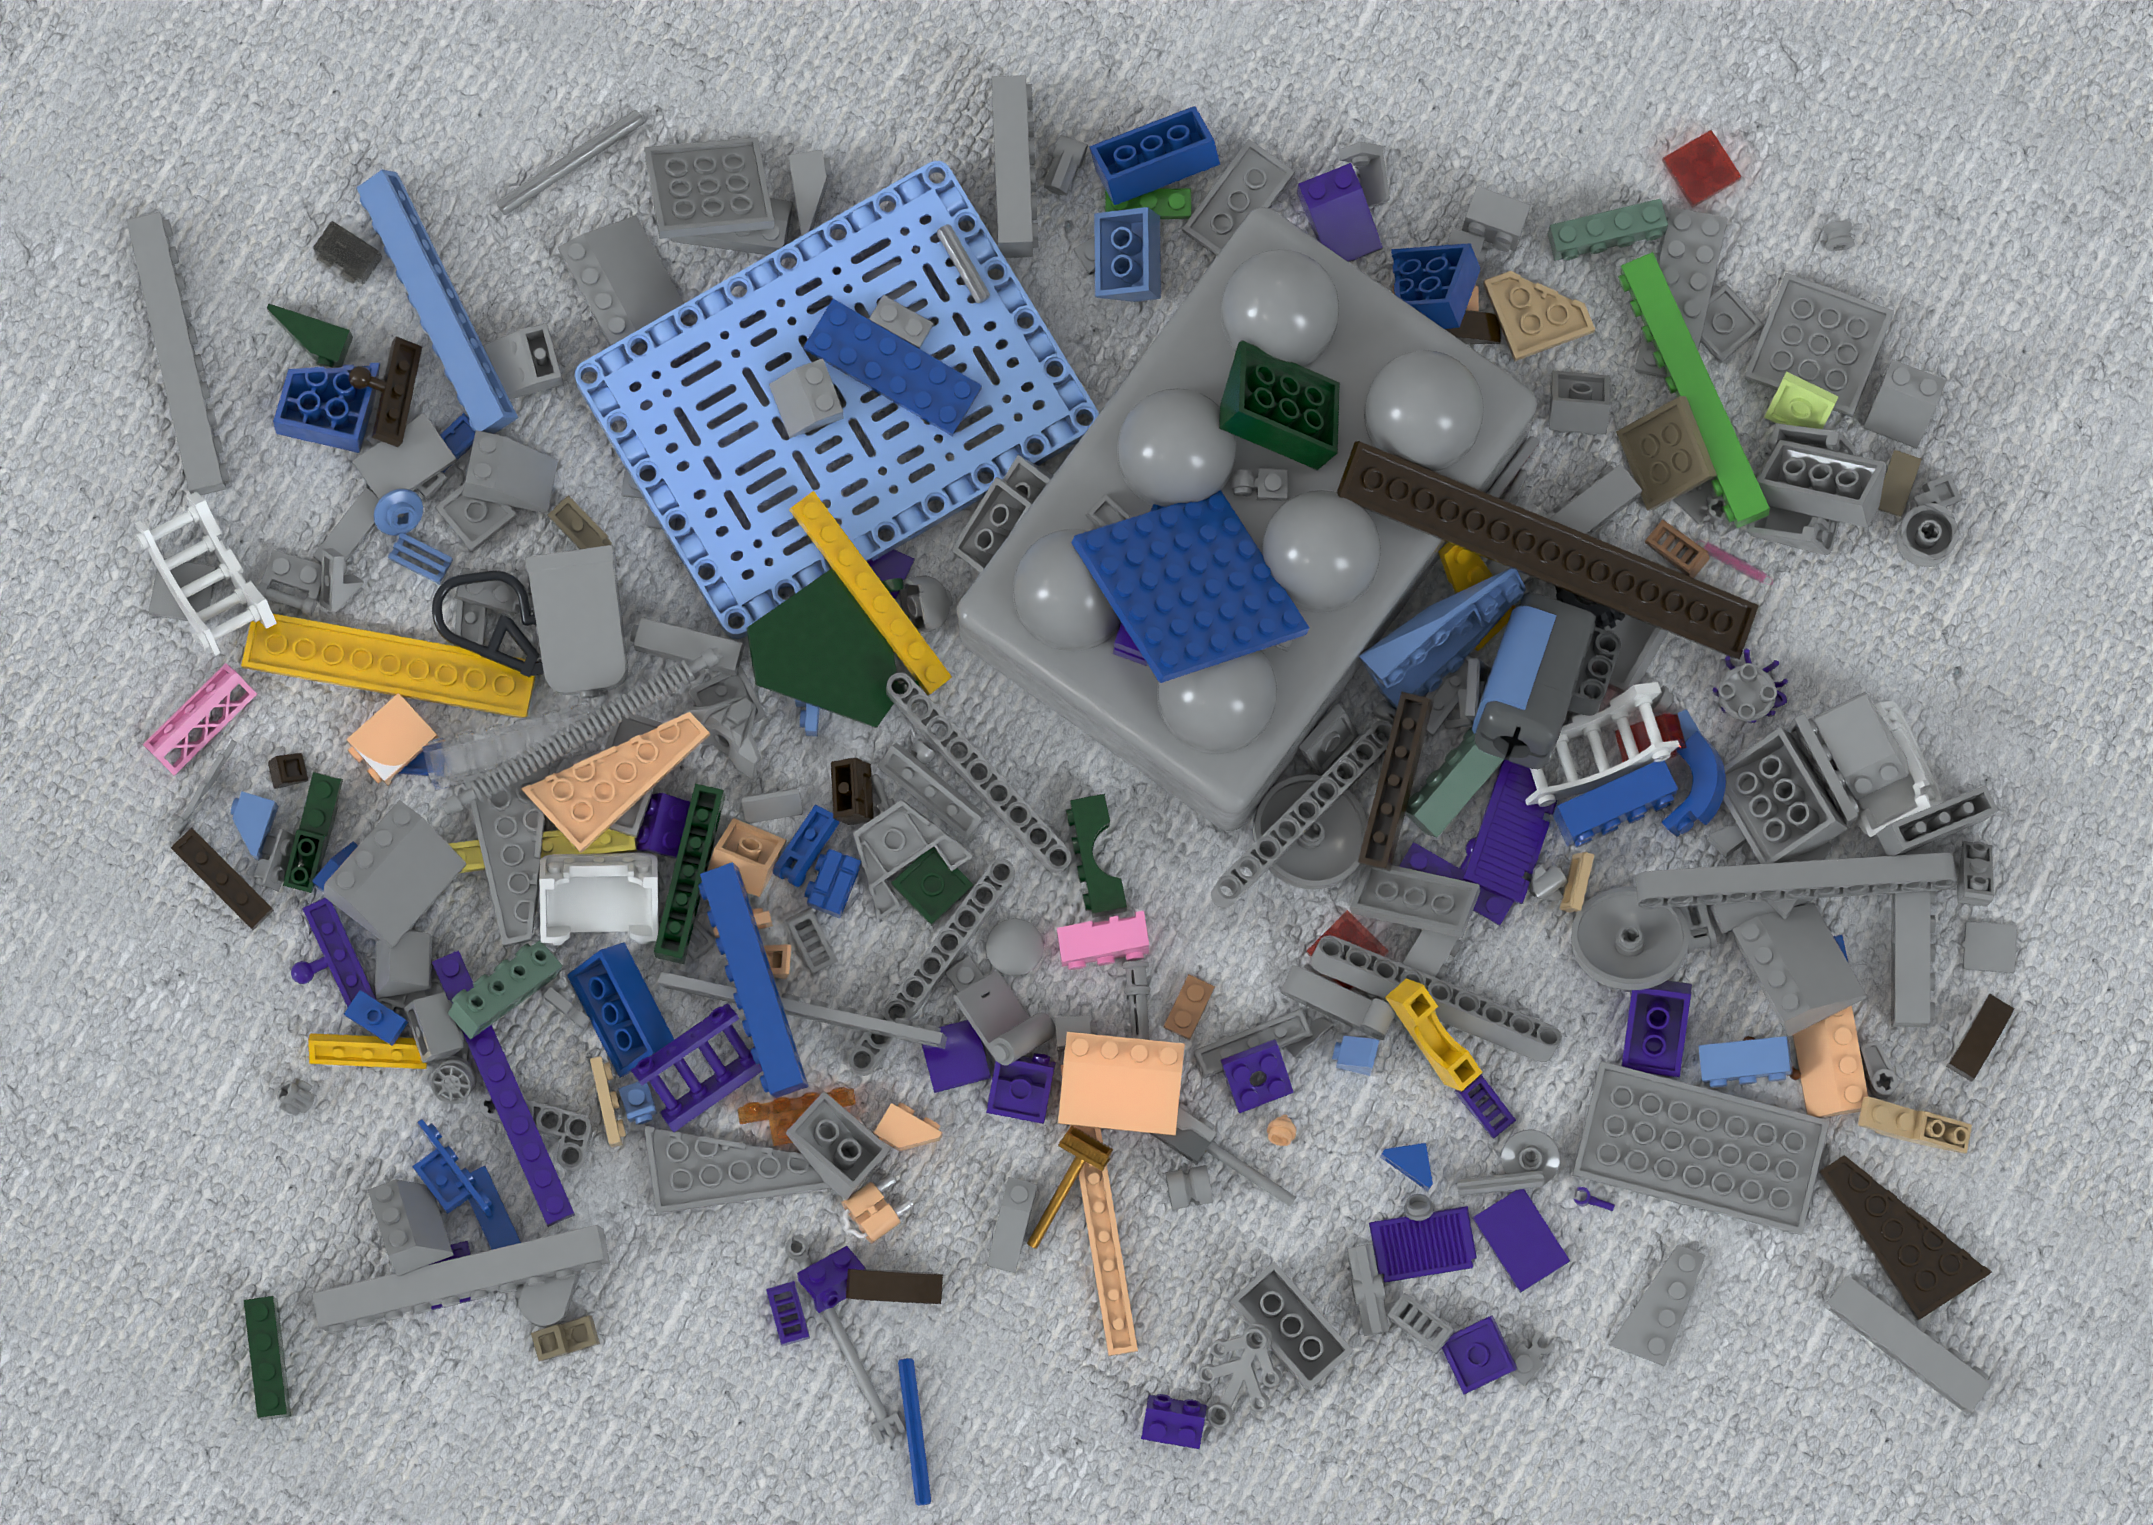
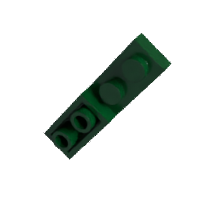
M313 772L283 886L309 893L313 892L315 885L312 880L320 872L338 810L337 802L343 782L342 778Z

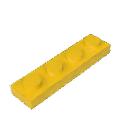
M310 1033L308 1039L309 1064L427 1069L428 1062H422L414 1038L398 1037L393 1046L377 1036Z

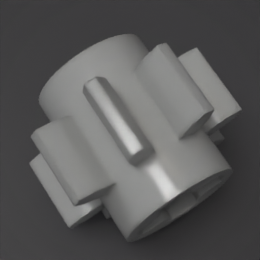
M1710 495L1707 496L1706 501L1709 506L1703 505L1700 507V511L1706 513L1702 523L1710 522L1713 524V530H1716L1718 525L1721 524L1728 528L1730 523L1723 511V506H1726L1722 495L1716 499H1713ZM1716 506L1721 507V517L1715 516L1716 511L1714 509Z
M294 1078L293 1082H284L277 1095L278 1100L282 1102L279 1108L294 1116H297L299 1112L306 1113L314 1102V1094L310 1092L313 1086L298 1078Z

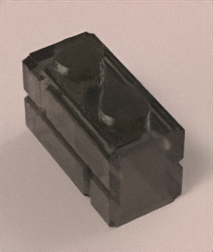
M333 221L329 223L323 235L320 236L313 247L317 255L316 260L328 269L333 265L341 271L339 275L352 284L355 281L362 285L365 284L372 271L375 270L382 259L379 250Z

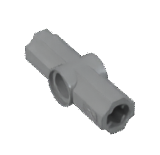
M1364 1244L1347 1248L1353 1277L1351 1279L1355 1305H1358L1363 1334L1364 1336H1372L1389 1332V1324L1383 1302L1385 1300L1384 1287L1381 1275L1377 1271L1373 1245Z

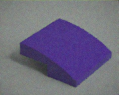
M968 1020L939 1027L941 1028L940 1032L947 1037L945 1049L921 1044L934 1093L991 1078L982 1041Z

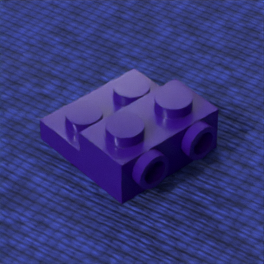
M1034 1053L1033 1058L1022 1056L1009 1065H1002L995 1061L986 1113L1044 1124L1056 1062L1050 1061V1056L1040 1053Z

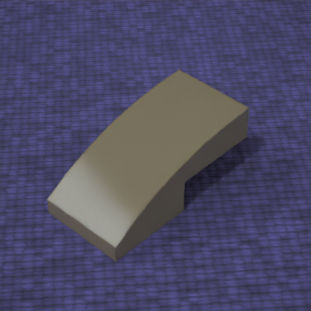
M1897 450L1893 451L1884 477L1878 510L1902 517L1922 460L1921 458Z
M591 1315L531 1333L538 1361L552 1359L600 1344Z

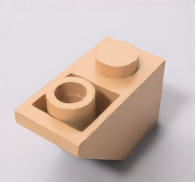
M901 1102L898 1106L893 1103L890 1104L873 1133L881 1141L898 1151L940 1141L943 1136L942 1132L938 1130L940 1128L939 1124L927 1117L923 1121L913 1116L915 1111Z

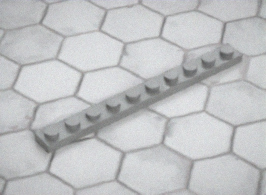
M671 969L670 973L662 971L660 973L658 983L664 988L735 1003L733 993H736L737 989L734 982L730 983V981H727L726 985L715 983L716 979L704 975H699L698 979L687 977V972ZM782 994L781 1001L786 1015L945 1049L947 1037L940 1032L941 1028L924 1024L923 1028L912 1026L913 1022L909 1020L895 1018V1022L883 1020L884 1016L878 1013L867 1012V1015L863 1016L855 1014L856 1010L850 1007L839 1006L838 1010L827 1008L828 1003L811 999L810 1004L799 1002L800 997Z

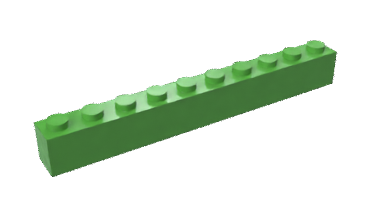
M1651 252L1621 265V275L1618 276L1620 285L1624 292H1630L1633 299L1630 301L1631 309L1635 317L1640 316L1645 325L1641 327L1647 343L1652 342L1656 349L1653 352V357L1658 368L1664 367L1668 376L1664 378L1670 394L1675 393L1677 397H1687L1717 474L1714 480L1711 481L1717 497L1722 495L1726 506H1723V511L1728 522L1734 521L1738 529L1768 516L1770 507L1654 253Z

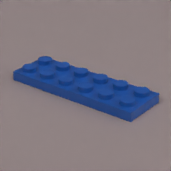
M832 299L803 347L805 351L819 359L823 358L824 362L952 437L982 389V385L835 299Z

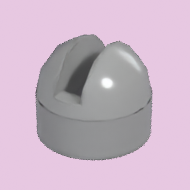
M917 740L911 754L921 763L928 764L937 752L920 740Z

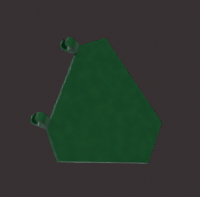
M833 568L747 627L756 686L874 728L878 727L894 703L886 693L889 678L897 673L893 649ZM902 578L884 581L880 579L889 593L898 592L904 588ZM898 681L891 685L893 692L899 695L906 693L908 690L905 683L898 684Z

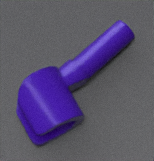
M1585 1187L1577 1188V1191L1587 1194V1198L1584 1201L1574 1199L1578 1206L1584 1207L1590 1204L1610 1211L1614 1210L1615 1204L1591 1196L1589 1190Z

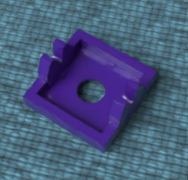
M1275 1039L1220 1060L1223 1074L1227 1080V1086L1239 1114L1294 1093ZM1254 1072H1264L1266 1080L1263 1084L1255 1086L1250 1083V1077Z

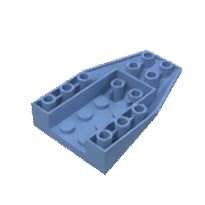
M1512 568L1430 605L1359 655L1379 692L1397 710L1401 691L1424 697L1428 692L1438 689L1442 684V678L1449 672L1454 673L1460 669L1464 659L1512 605L1521 600L1526 591L1524 583L1517 570Z

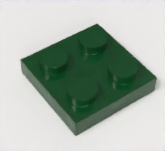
M935 847L919 856L891 882V885L931 926L974 887V884L958 868L953 871L949 869Z

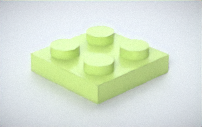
M1786 371L1764 418L1779 424L1823 429L1838 396Z

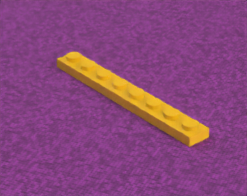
M812 491L789 508V511L915 680L919 682L927 696L950 680L952 676L816 493Z

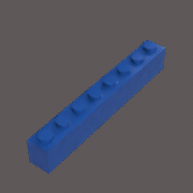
M732 862L701 873L702 883L698 884L703 900L708 899L711 910L707 911L711 926L713 928L717 927L720 936L716 938V943L721 955H726L729 964L725 966V971L730 983L734 982L737 992L733 993L735 1003L739 1010L743 1009L746 1020L742 1021L744 1031L747 1037L752 1036L755 1046L751 1048L753 1059L756 1065L761 1064L764 1074L760 1076L762 1087L765 1093L769 1092L774 1098L807 1088L809 1085L739 867Z

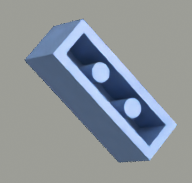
M1787 1036L1699 1045L1702 1081L1705 1084L1709 1083L1711 1088L1727 1086V1081L1739 1080L1741 1085L1757 1083L1756 1078L1768 1077L1769 1081L1786 1080V1075L1793 1074L1790 1044Z

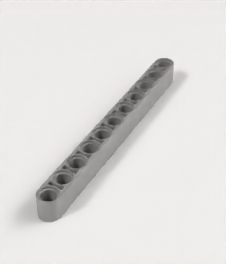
M1950 853L1644 871L1635 876L1638 906L1648 909L1940 891L1951 889L1957 885L1953 855Z

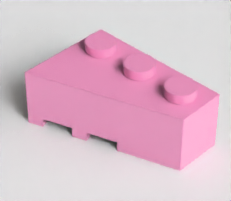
M1144 910L1135 912L1136 916L1119 919V916L1109 917L1108 921L1094 923L1093 921L1057 928L1062 967L1068 966L1069 970L1085 968V963L1097 962V965L1102 966L1115 963L1114 959L1126 957L1127 961L1144 959L1143 954H1149V940Z

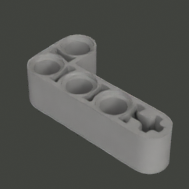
M1292 965L1280 990L1283 995L1379 1040H1384L1396 1015L1389 1003L1373 998L1372 1001L1296 965Z
M486 1093L482 1096L479 1104L482 1114L488 1120L502 1124L496 1109L491 1113L487 1107L488 1104H493L489 1093ZM525 1100L539 1134L561 1139L557 1151L559 1164L564 1170L569 1172L580 1170L586 1161L593 1135V1126L589 1119L579 1113ZM554 1114L558 1116V1123L554 1128L548 1129L543 1126V1120L547 1115ZM576 1122H584L587 1125L586 1132L581 1136H575L571 1132V1128ZM569 1150H575L579 1153V1158L574 1164L564 1163V1155Z

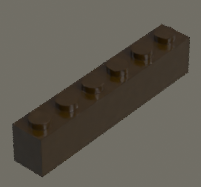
M1401 691L1358 862L1362 865L1391 871L1434 703L1430 698Z

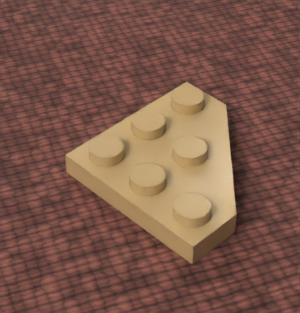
M1512 271L1486 279L1483 282L1514 362L1595 332V327L1585 303L1576 299H1569L1558 294V291L1539 283L1535 284Z

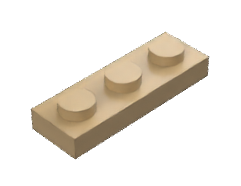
M602 1056L591 1058V1067L609 1145L611 1148L623 1145L621 1137L626 1136L623 1120H617L615 1109L620 1108L616 1091H610L608 1080H613L610 1062L604 1063Z

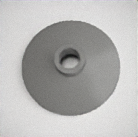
M1532 1129L1522 1130L1512 1135L1506 1141L1501 1154V1163L1506 1174L1540 1170L1544 1173L1546 1184L1554 1178L1559 1169L1560 1152L1555 1141L1544 1132ZM1530 1151L1535 1152L1537 1158L1529 1160L1526 1154Z

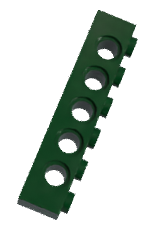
M695 783L654 948V955L658 959L685 964L701 899L698 884L702 883L700 874L708 870L725 801V793L722 789Z

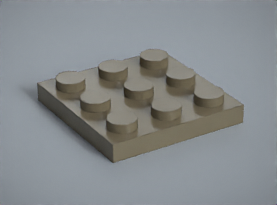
M1679 396L1616 431L1634 479L1642 489L1641 497L1647 511L1654 510L1717 476L1686 396Z

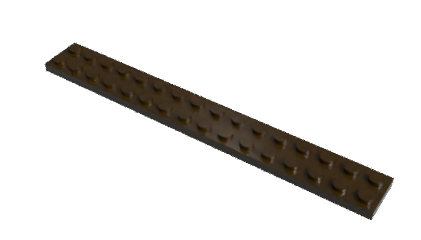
M1360 441L1354 442L1336 492L1339 497L1353 501L1364 509L1696 644L1730 656L1733 659L1740 660L1759 605Z

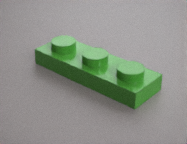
M1191 188L1156 189L1117 205H1113L1105 190V212L1149 207L1160 216V219H1189L1191 217Z

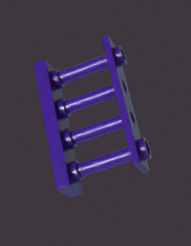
M728 1003L714 1009L707 1018L650 1057L640 1060L637 1066L631 1069V1072L641 1086L650 1082L665 1104V1109L659 1113L673 1133L762 1072L761 1064L756 1065L751 1049L747 1048L732 1025L740 1018ZM723 1031L739 1055L737 1059L727 1066L723 1065L708 1040ZM697 1048L714 1071V1075L702 1083L699 1082L684 1060L686 1055ZM672 1065L675 1066L690 1088V1091L678 1100L674 1098L659 1076L660 1073Z

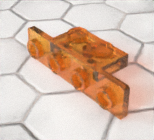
M838 1087L827 1092L842 1107L856 1104L853 1088ZM808 1092L797 1098L779 1097L772 1102L762 1104L759 1102L747 1103L743 1107L738 1108L739 1123L746 1124L769 1120L773 1146L793 1143L786 1135L787 1130L820 1094Z

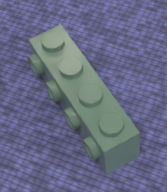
M1660 198L1551 224L1547 235L1554 261L1561 259L1568 261L1586 253L1598 254L1606 251L1607 248L1615 246L1622 248L1633 245L1636 241L1640 240L1652 241L1659 239L1665 235L1668 222Z
M1472 728L1464 734V740L1460 745L1446 755L1442 766L1427 777L1424 787L1409 798L1405 814L1427 835L1438 838L1504 760L1479 750L1475 744V734Z
M541 940L532 946L528 943L516 952L514 959L511 961L508 959L503 960L495 967V972L492 975H482L474 982V988L468 992L463 989L451 1000L453 1005L448 1014L470 1039L556 978L563 965L541 943Z

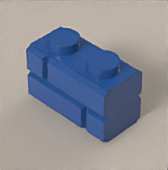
M828 849L826 855L820 854L815 866V870L819 871L815 882L810 881L804 894V897L808 898L807 905L836 918H841L862 866L861 861L832 849Z

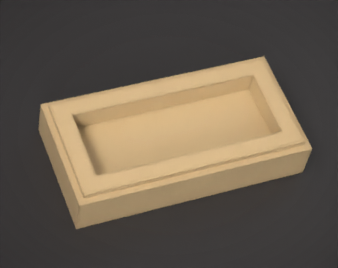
M1582 852L1572 855L1567 876L1568 883L1565 885L1560 910L1569 913L1581 911L1594 854Z

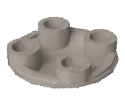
M1746 663L1727 672L1720 682L1718 695L1720 704L1727 714L1734 719L1747 722L1758 720L1769 713L1774 706L1777 689L1768 673L1754 664Z
M1018 918L1003 920L995 925L989 933L986 942L989 962L1001 973L1011 976L1027 975L1040 962L1044 950L1043 939L1038 929L1027 920Z

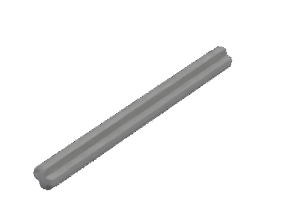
M637 110L624 116L497 201L498 208L504 215L509 214L643 125L644 120Z

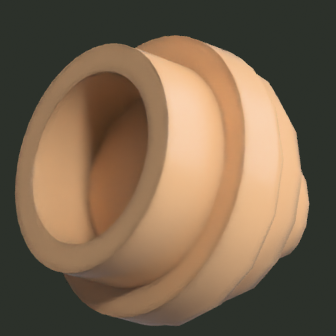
M1286 1114L1277 1117L1268 1124V1139L1273 1144L1279 1146H1288L1295 1139L1296 1127Z

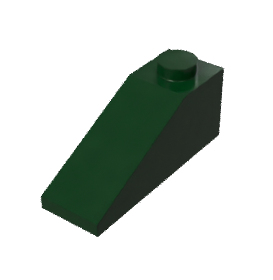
M268 304L267 310L270 316L317 361V365L324 368H333V366L340 368L343 366L353 339L350 330Z

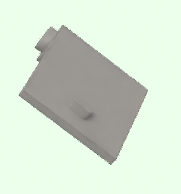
M998 970L953 996V999L993 1058L1002 1065L1013 1063L1049 1041L1055 1035L1056 1029L1053 1020L1045 1013H1037L1030 1017Z

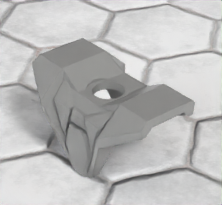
M741 696L710 706L688 707L684 709L683 714L691 712L710 732V736L701 744L713 745L727 754L735 768L752 780L758 776L757 764L761 756L752 735L756 712L754 702Z

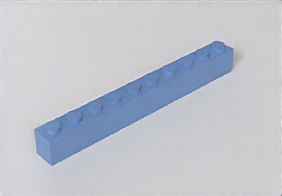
M382 169L356 187L361 196L360 202L373 220V229L380 235L385 245L384 251L397 269L396 275L400 282L404 284L409 294V302L417 310L421 318L420 324L422 328L429 334L433 342V351L441 359L445 367V375L453 383L457 391L459 403L466 409L470 426L475 432L477 430L495 434L518 419V416L398 173Z

